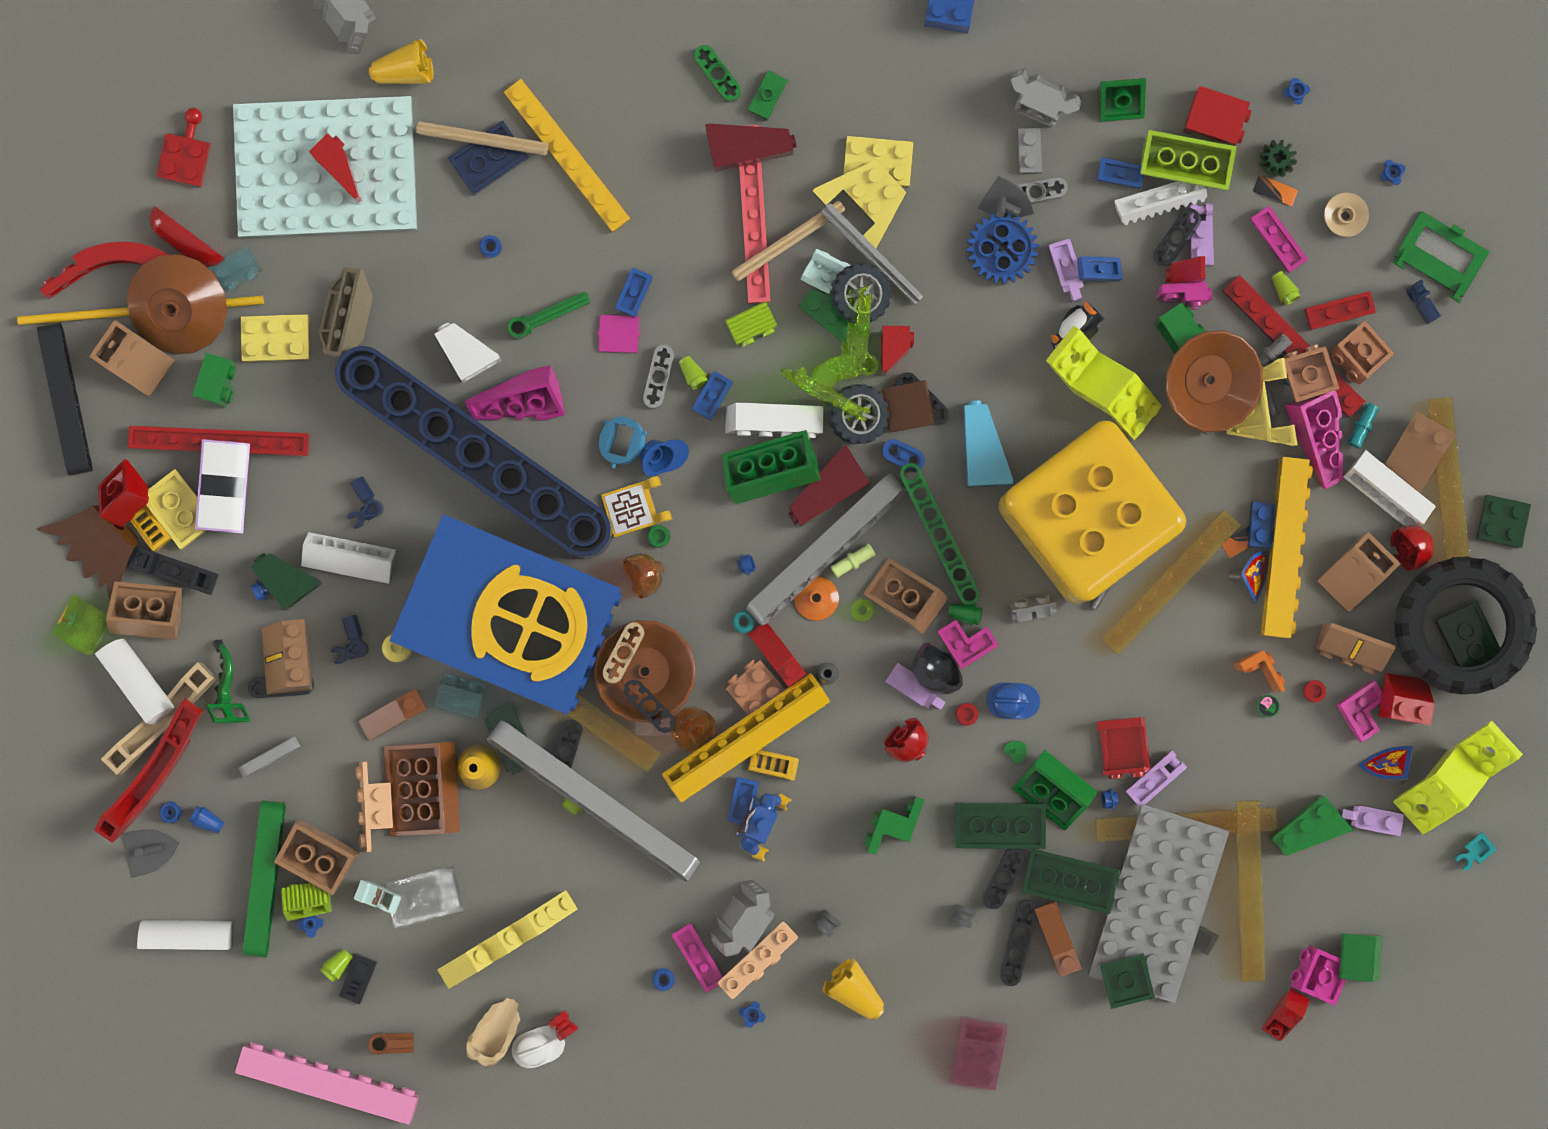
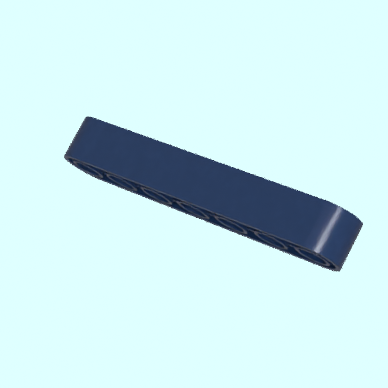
M357 346L347 350L339 358L335 368V378L344 394L568 553L578 558L591 559L601 555L609 547L613 536L612 524L609 517L600 507L385 355L368 346ZM363 367H371L374 371L373 380L368 384H359L357 381V372ZM398 393H408L411 399L410 405L405 410H396L393 406L394 397ZM437 418H442L447 422V430L441 436H433L429 430L430 423ZM479 444L484 449V455L478 462H470L466 458V450L470 445ZM508 470H516L520 473V483L514 488H507L503 485L502 477ZM548 495L555 497L557 500L556 510L551 514L542 513L539 509L540 500ZM583 521L590 522L594 526V534L588 540L578 539L575 533L577 525Z

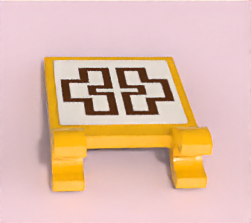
M658 476L601 495L607 516L612 524L614 538L672 520L670 511L667 510L657 514L649 490L662 486Z

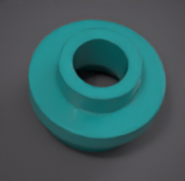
M739 611L734 615L732 624L736 631L747 633L753 629L755 620L748 611ZM741 618H746L748 620V624L746 626H741L739 624V620Z

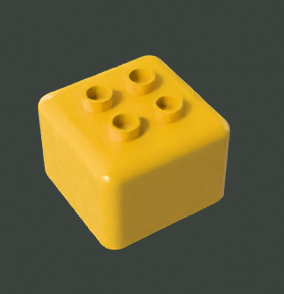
M1100 421L1009 489L1001 497L998 506L999 512L1062 596L1072 604H1082L1095 599L1178 536L1186 525V516L1119 427L1111 421Z

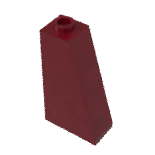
M705 124L715 172L793 155V148H797L794 134L790 135L789 129Z
M847 445L843 446L819 473L820 481L810 483L789 506L791 512L788 515L795 525L799 523L801 527L870 484Z

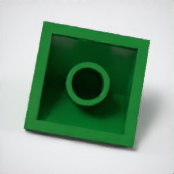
M1145 78L1100 82L1097 88L1100 122L1145 118Z
M1342 933L1339 978L1366 982L1380 981L1383 935Z

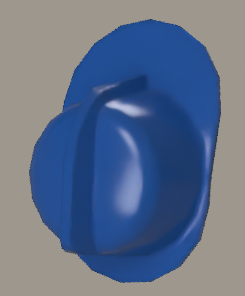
M679 439L665 442L651 440L645 444L639 456L642 462V470L646 475L655 476L678 469L688 458L689 449L687 444Z
M999 683L989 690L986 702L988 709L996 717L1027 719L1038 711L1040 696L1035 688L1027 684Z

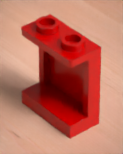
M1199 86L1195 92L1183 132L1190 135L1194 132L1230 144L1231 146H1236L1237 143L1241 144L1245 131L1241 130L1243 123H1248L1252 110L1248 109L1250 102Z
M1145 717L1097 721V731L1100 730L1104 763L1103 776L1109 775V779L1123 778L1122 774L1131 773V777L1145 776L1144 772L1151 771Z

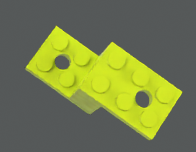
M1075 326L1070 329L1046 360L1074 394L1109 414L1128 437L1136 440L1144 431L1145 427L1162 407L1136 373L1098 352L1083 332Z
M1490 721L1449 748L1425 779L1397 796L1393 803L1424 835L1467 808L1490 777L1519 760L1523 754ZM1486 747L1493 748L1495 753L1488 751ZM1420 804L1426 805L1428 810L1423 809Z

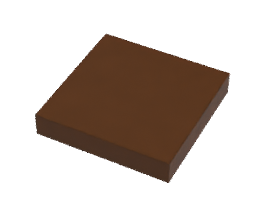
M926 380L882 388L883 399L888 403L887 412H889L888 423L890 432L935 424Z

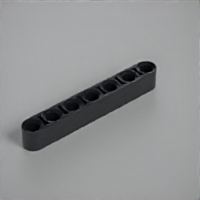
M60 321L37 326L38 339L67 473L69 476L91 472L93 470L63 326Z

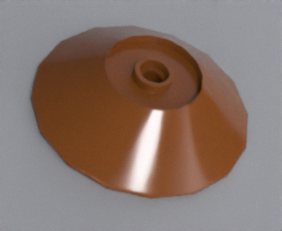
M180 254L158 256L143 264L131 279L127 294L129 317L140 336L156 348L172 354L195 353L211 345L223 330L227 315L225 291L215 274L200 261ZM170 305L175 307V312L170 310Z
M1225 330L1205 331L1187 340L1173 355L1166 374V395L1173 412L1187 426L1205 433L1226 431L1242 423L1255 409L1263 389V367L1256 350L1243 337ZM1208 376L1212 377L1210 383H1207L1206 381Z
M636 620L633 622L639 623L644 628L645 634L623 678L617 683H610L604 679L603 669L622 632L629 623L617 627L604 639L601 648L598 649L595 656L593 680L599 698L614 714L631 722L651 723L625 696V684L630 680L640 681L673 715L686 703L695 685L696 663L689 644L675 629L658 621ZM636 626L634 629L629 628L628 632L631 635L628 640L624 637L622 642L628 643L634 648L636 643H632V640L635 636L639 638V628ZM622 646L617 650V655L620 659H627L630 656V650L628 647ZM613 658L611 662L616 664L613 669L608 668L607 670L610 674L608 677L610 679L613 677L618 678L619 673L617 669L619 665L622 668L625 666V663L618 662ZM644 667L649 669L647 676L641 674V669ZM638 684L635 686L629 685L630 691L628 693L629 695L635 694L638 696L639 699L636 700V703L639 705L641 700L648 696V694L644 692L642 695L638 691L640 688ZM646 700L643 704V709L647 713H652L656 710V703L653 700ZM660 708L659 712L656 715L651 717L653 721H655L656 718H658L659 720L664 719L660 715L664 712L662 708Z

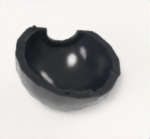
M930 642L923 643L915 654L913 661L914 676L919 685L926 691L936 695L952 694L961 689L963 678L958 666L950 657L951 655L946 652L943 653L937 647L930 645Z

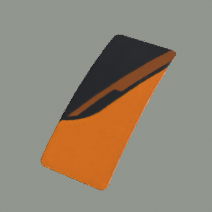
M1261 175L1258 177L1253 189L1256 193L1273 198L1289 206H1293L1298 190Z
M1249 526L1221 543L1229 558L1248 548Z

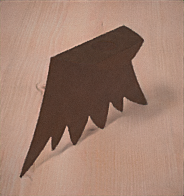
M92 505L65 520L37 528V530L48 534L62 536L57 542L59 545L72 544L67 560L80 561L84 559V578H88L98 572V586L101 588L106 583L109 600L111 599L114 581L121 582L127 562L138 542V537L126 525L119 527L99 517V506Z

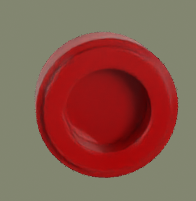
M1318 680L1308 681L1303 687V696L1309 702H1320L1326 696V687Z
M964 703L956 709L955 716L960 724L972 725L978 718V710L974 705Z

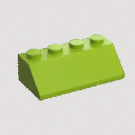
M1148 130L1145 135L1141 155L1140 174L1229 191L1237 147Z

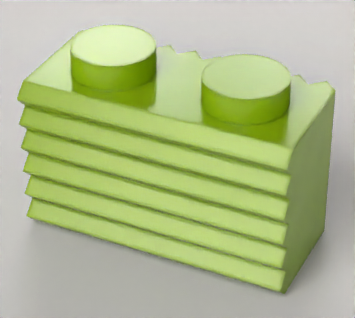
M766 301L725 320L736 345H742L743 348L755 342L754 338L760 335L765 338L774 334V329L777 328V323Z
M310 882L300 885L290 884L288 887L281 889L283 914L287 921L332 912L330 893Z

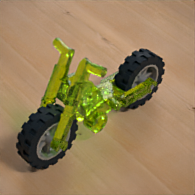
M869 264L847 266L836 274V279L831 283V305L835 307L836 314L842 316L843 320L848 322L846 339L841 344V356L830 357L818 364L813 369L811 377L805 375L806 368L804 367L793 371L787 368L780 370L781 376L825 403V406H830V411H828L830 427H833V432L836 436L851 444H866L876 440L875 438L883 434V429L888 425V422H886L887 418H889V412H887L888 403L884 401L883 394L877 392L876 388L865 384H854L843 387L840 392L833 390L837 382L858 376L873 375L879 367L878 360L873 355H870L867 350L870 322L876 321L885 314V309L890 305L889 298H891L892 292L889 291L891 286L890 282L885 279L886 275L880 272L879 268ZM857 277L858 287L851 283V280ZM863 278H866L871 283L868 286H863ZM847 286L851 288L848 295H846ZM874 287L875 296L869 294V289ZM861 398L869 402L865 407H861ZM870 407H872L873 416L867 415V413L871 412ZM866 418L872 420L868 427H866L864 422ZM845 419L852 421L850 427L847 425ZM858 420L863 429L861 431L854 430Z

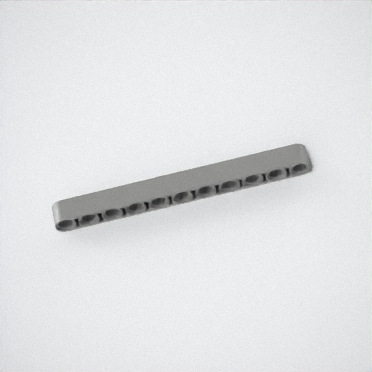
M500 721L488 737L487 741L496 749L673 875L685 882L689 881L700 864V861L508 723Z

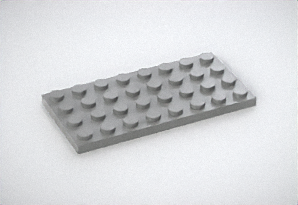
M1146 804L1141 805L1119 875L1111 914L1106 916L1088 976L1103 980L1100 963L1144 953L1155 997L1173 1003L1176 1002L1230 832L1229 830Z

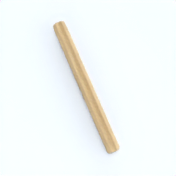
M418 122L416 132L420 135L539 155H547L548 144L545 142L426 122Z
M840 201L832 204L840 213L845 211ZM820 212L732 271L734 278L740 281L829 222V220Z

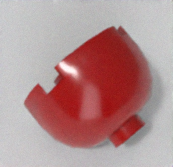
M1408 525L1392 532L1390 544L1391 547L1395 546L1398 552L1394 556L1405 570L1410 571L1413 569L1414 571L1430 561L1434 551V540L1427 531L1419 526Z
M910 718L904 721L906 725L901 729L899 725L895 727L884 741L886 746L884 750L892 758L901 762L920 760L926 753L925 750L929 741L928 733L923 724L917 718Z

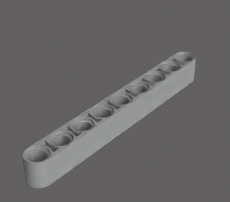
M892 474L885 476L747 605L746 610L760 625L767 624L906 494L907 489Z

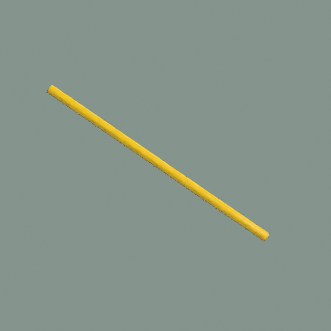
M263 295L226 298L227 307L264 304ZM173 305L169 306L170 310L175 312V307ZM128 307L18 316L17 322L18 325L121 317L129 316Z

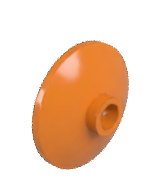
M821 576L814 579L794 598L795 607L803 617L814 621L823 620L831 616L836 610L839 601L835 585L827 578ZM814 594H819L821 596V600L819 602H814L812 600V596Z

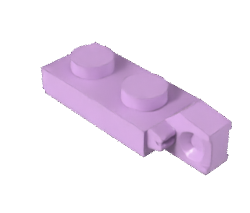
M1070 238L1048 245L1061 288H1063L1064 293L1069 292L1072 303L1080 301L1082 296L1079 288L1084 286L1083 280H1079L1078 262Z
M899 663L896 664L885 681L921 706L929 708L932 704L941 710L946 703L937 697L936 694L930 693L921 687L914 673Z
M1360 805L1354 806L1353 811L1340 810V815L1344 819L1351 820L1350 825L1355 828L1395 836L1401 835L1404 814Z

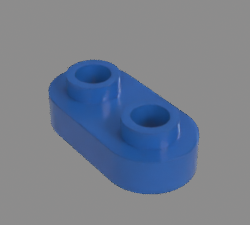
M889 440L882 448L883 457L901 468L906 463H910L909 459L911 457L917 459L916 465L920 469L924 466L925 457L923 453L899 440ZM892 447L896 448L897 454L891 455L889 449ZM907 467L905 469L910 472H917L914 467Z

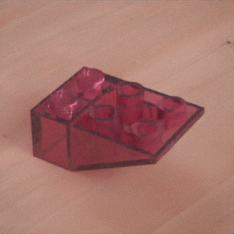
M961 1016L951 1084L996 1090L1008 1026L1006 1023Z

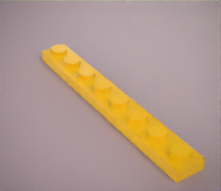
M520 79L504 91L506 97L538 138L548 144L549 152L612 233L628 222L630 217L524 81Z

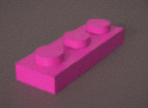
M1267 206L1250 219L1288 274L1308 260L1270 206Z
M692 923L671 934L705 992L707 993L719 986L718 981L723 975Z

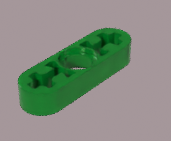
M699 46L694 53L697 65L725 101H737L741 95L740 85L710 46ZM702 51H703L704 53H707V52L710 53V54L708 55V58H709V60H710L711 63H713L714 60H716V62H717V63L712 64V65L708 68V70L705 68V67H708V63L706 62V60H705V59H702V60L699 59V58L701 57L700 52H702ZM715 68L722 69L724 71L723 78L719 80L714 79L711 76L712 70ZM727 78L730 79L729 81H727L728 86L731 89L734 87L736 88L735 96H732L731 94L726 95L727 88L724 86L723 83L727 80Z

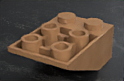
M116 320L113 321L89 356L149 397H151L175 362L170 356Z
M1366 532L1333 563L1317 582L1347 612H1350L1401 563L1369 532Z

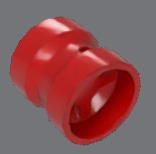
M566 1010L547 1022L551 1029H557L556 1037L559 1041L564 1040L578 1029L577 1025L570 1021Z

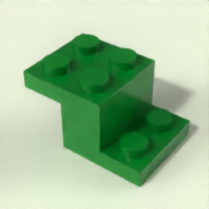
M913 796V799L908 798L904 809L907 812V816L884 808H880L879 812L875 811L871 821L874 825L872 833H867L863 844L867 846L866 851L876 855L883 834L910 842L924 799Z

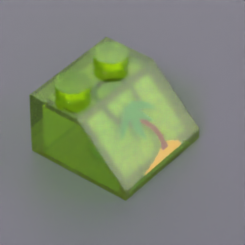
M74 594L52 634L86 655H92L107 629V612Z

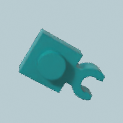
M1480 832L1464 845L1467 852L1457 854L1454 860L1458 862L1460 859L1465 858L1466 865L1461 869L1466 871L1472 867L1474 860L1480 864L1497 849L1485 834Z

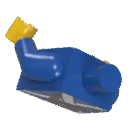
M781 793L779 795L764 794L760 799L752 797L736 833V836L742 838L741 847L752 854V858L765 861L764 855L766 852H769V849L758 844H765L778 815L775 806L786 811L788 809L786 806L792 799Z

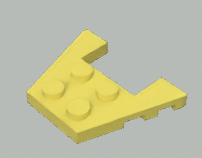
M874 160L816 187L813 192L827 205L836 195L845 190L875 222L863 236L877 248L906 191L877 160Z
M1284 358L1277 359L1263 367V389L1255 409L1242 423L1226 430L1227 434L1290 446L1297 445L1294 425L1271 427L1265 381L1287 378Z

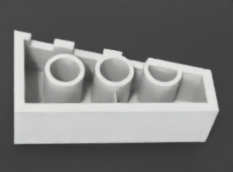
M734 403L726 407L725 434H737V436L759 434V437H773V434H781V437L807 430L810 439H815L816 435L823 433V406Z

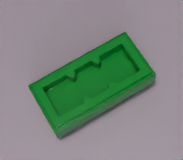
M768 70L748 111L768 121L788 80Z

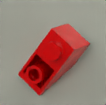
M1290 988L1280 998L1264 1023L1262 1030L1281 1042L1304 1018L1310 999Z

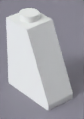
M449 323L443 324L437 329L438 332L435 333L437 340L463 383L502 361L496 352L455 323L451 325Z

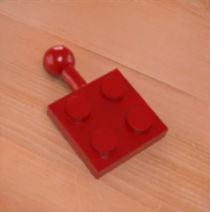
M189 108L184 115L187 122L185 136L182 137L169 133L165 135L156 177L202 187L211 144L193 139L196 125L202 121V113L197 108Z

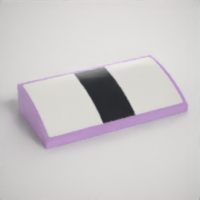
M202 439L196 530L243 533L250 444Z

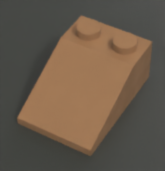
M1417 411L1386 461L1385 466L1421 493L1455 439L1456 434Z
M890 558L886 560L863 593L864 596L922 635L948 599L941 589Z

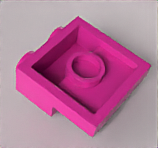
M1207 282L1162 284L1156 290L1157 300L1163 299V303L1176 302V299H1179V304L1183 303L1184 306L1188 305L1191 310H1198L1199 307L1208 304V301L1212 300L1211 288H1207Z
M1308 945L1307 949H1303L1300 953L1301 963L1298 970H1294L1291 974V987L1335 1006L1346 979L1339 978L1340 958Z

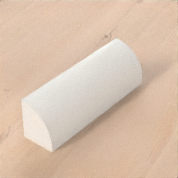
M1366 450L1343 476L1403 526L1415 525L1421 527L1436 507Z
M308 532L303 543L301 566L389 584L394 568L396 550Z
M125 639L115 640L95 653L145 723L156 725L175 708Z
M142 920L139 925L137 949L228 950L232 948V921Z

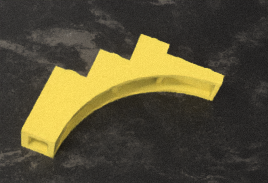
M565 890L437 970L448 989L538 936L578 909Z

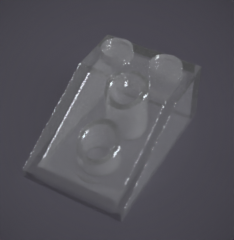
M454 866L384 884L386 889L402 896L396 913H391L394 928L464 911Z

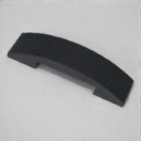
M138 546L134 548L127 566L208 595H212L219 575Z

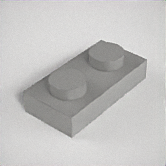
M1040 128L1018 129L1019 174H1041Z

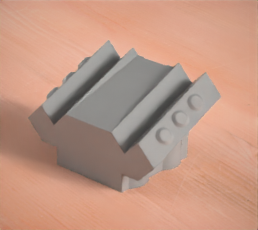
M313 0L312 9L322 10L321 21H325L338 37L337 42L348 43L346 53L359 55L367 35L368 25L376 20L364 0Z
M1022 69L1013 73L1010 79L1014 90L1020 93L1014 110L1048 127H1055L1061 112L1070 114L1080 109L1081 99L1077 91L1067 95L1064 85L1057 86L1040 78L1039 74L1029 78L1026 69Z
M754 880L741 882L743 893L732 895L733 899L721 917H717L719 928L709 930L711 943L725 956L739 954L742 948L750 953L774 917L775 913L769 910L771 906L769 893Z

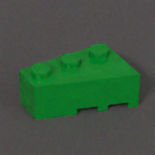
M1319 795L1268 838L1282 855L1288 856L1354 830L1326 796Z

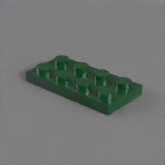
M955 802V848L1046 849V803Z
M1031 849L1022 893L1111 914L1120 869Z

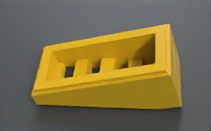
M147 505L141 508L131 520L153 552L159 551L173 540ZM146 511L148 515L138 522L136 518ZM151 519L153 522L143 529L142 525ZM157 526V530L150 535L147 534L149 530ZM159 533H162L163 536L153 542L152 539Z
M759 750L751 755L748 770L794 781L799 759ZM763 755L761 768H757L759 756ZM772 757L770 769L766 770L768 759ZM781 759L779 771L775 772L777 761ZM787 761H789L787 774H784Z

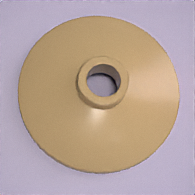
M1340 193L1331 198L1327 203L1324 219L1327 227L1334 234L1341 237H1352L1359 234L1366 227L1369 220V210L1365 201L1358 195ZM1347 213L1349 216L1348 220L1342 219L1341 214Z

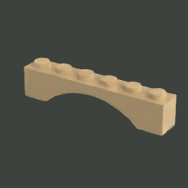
M197 662L167 695L175 708L156 725L147 724L143 720L117 742L101 760L116 775H123L166 732L181 701L186 698L194 704L218 678L203 663Z

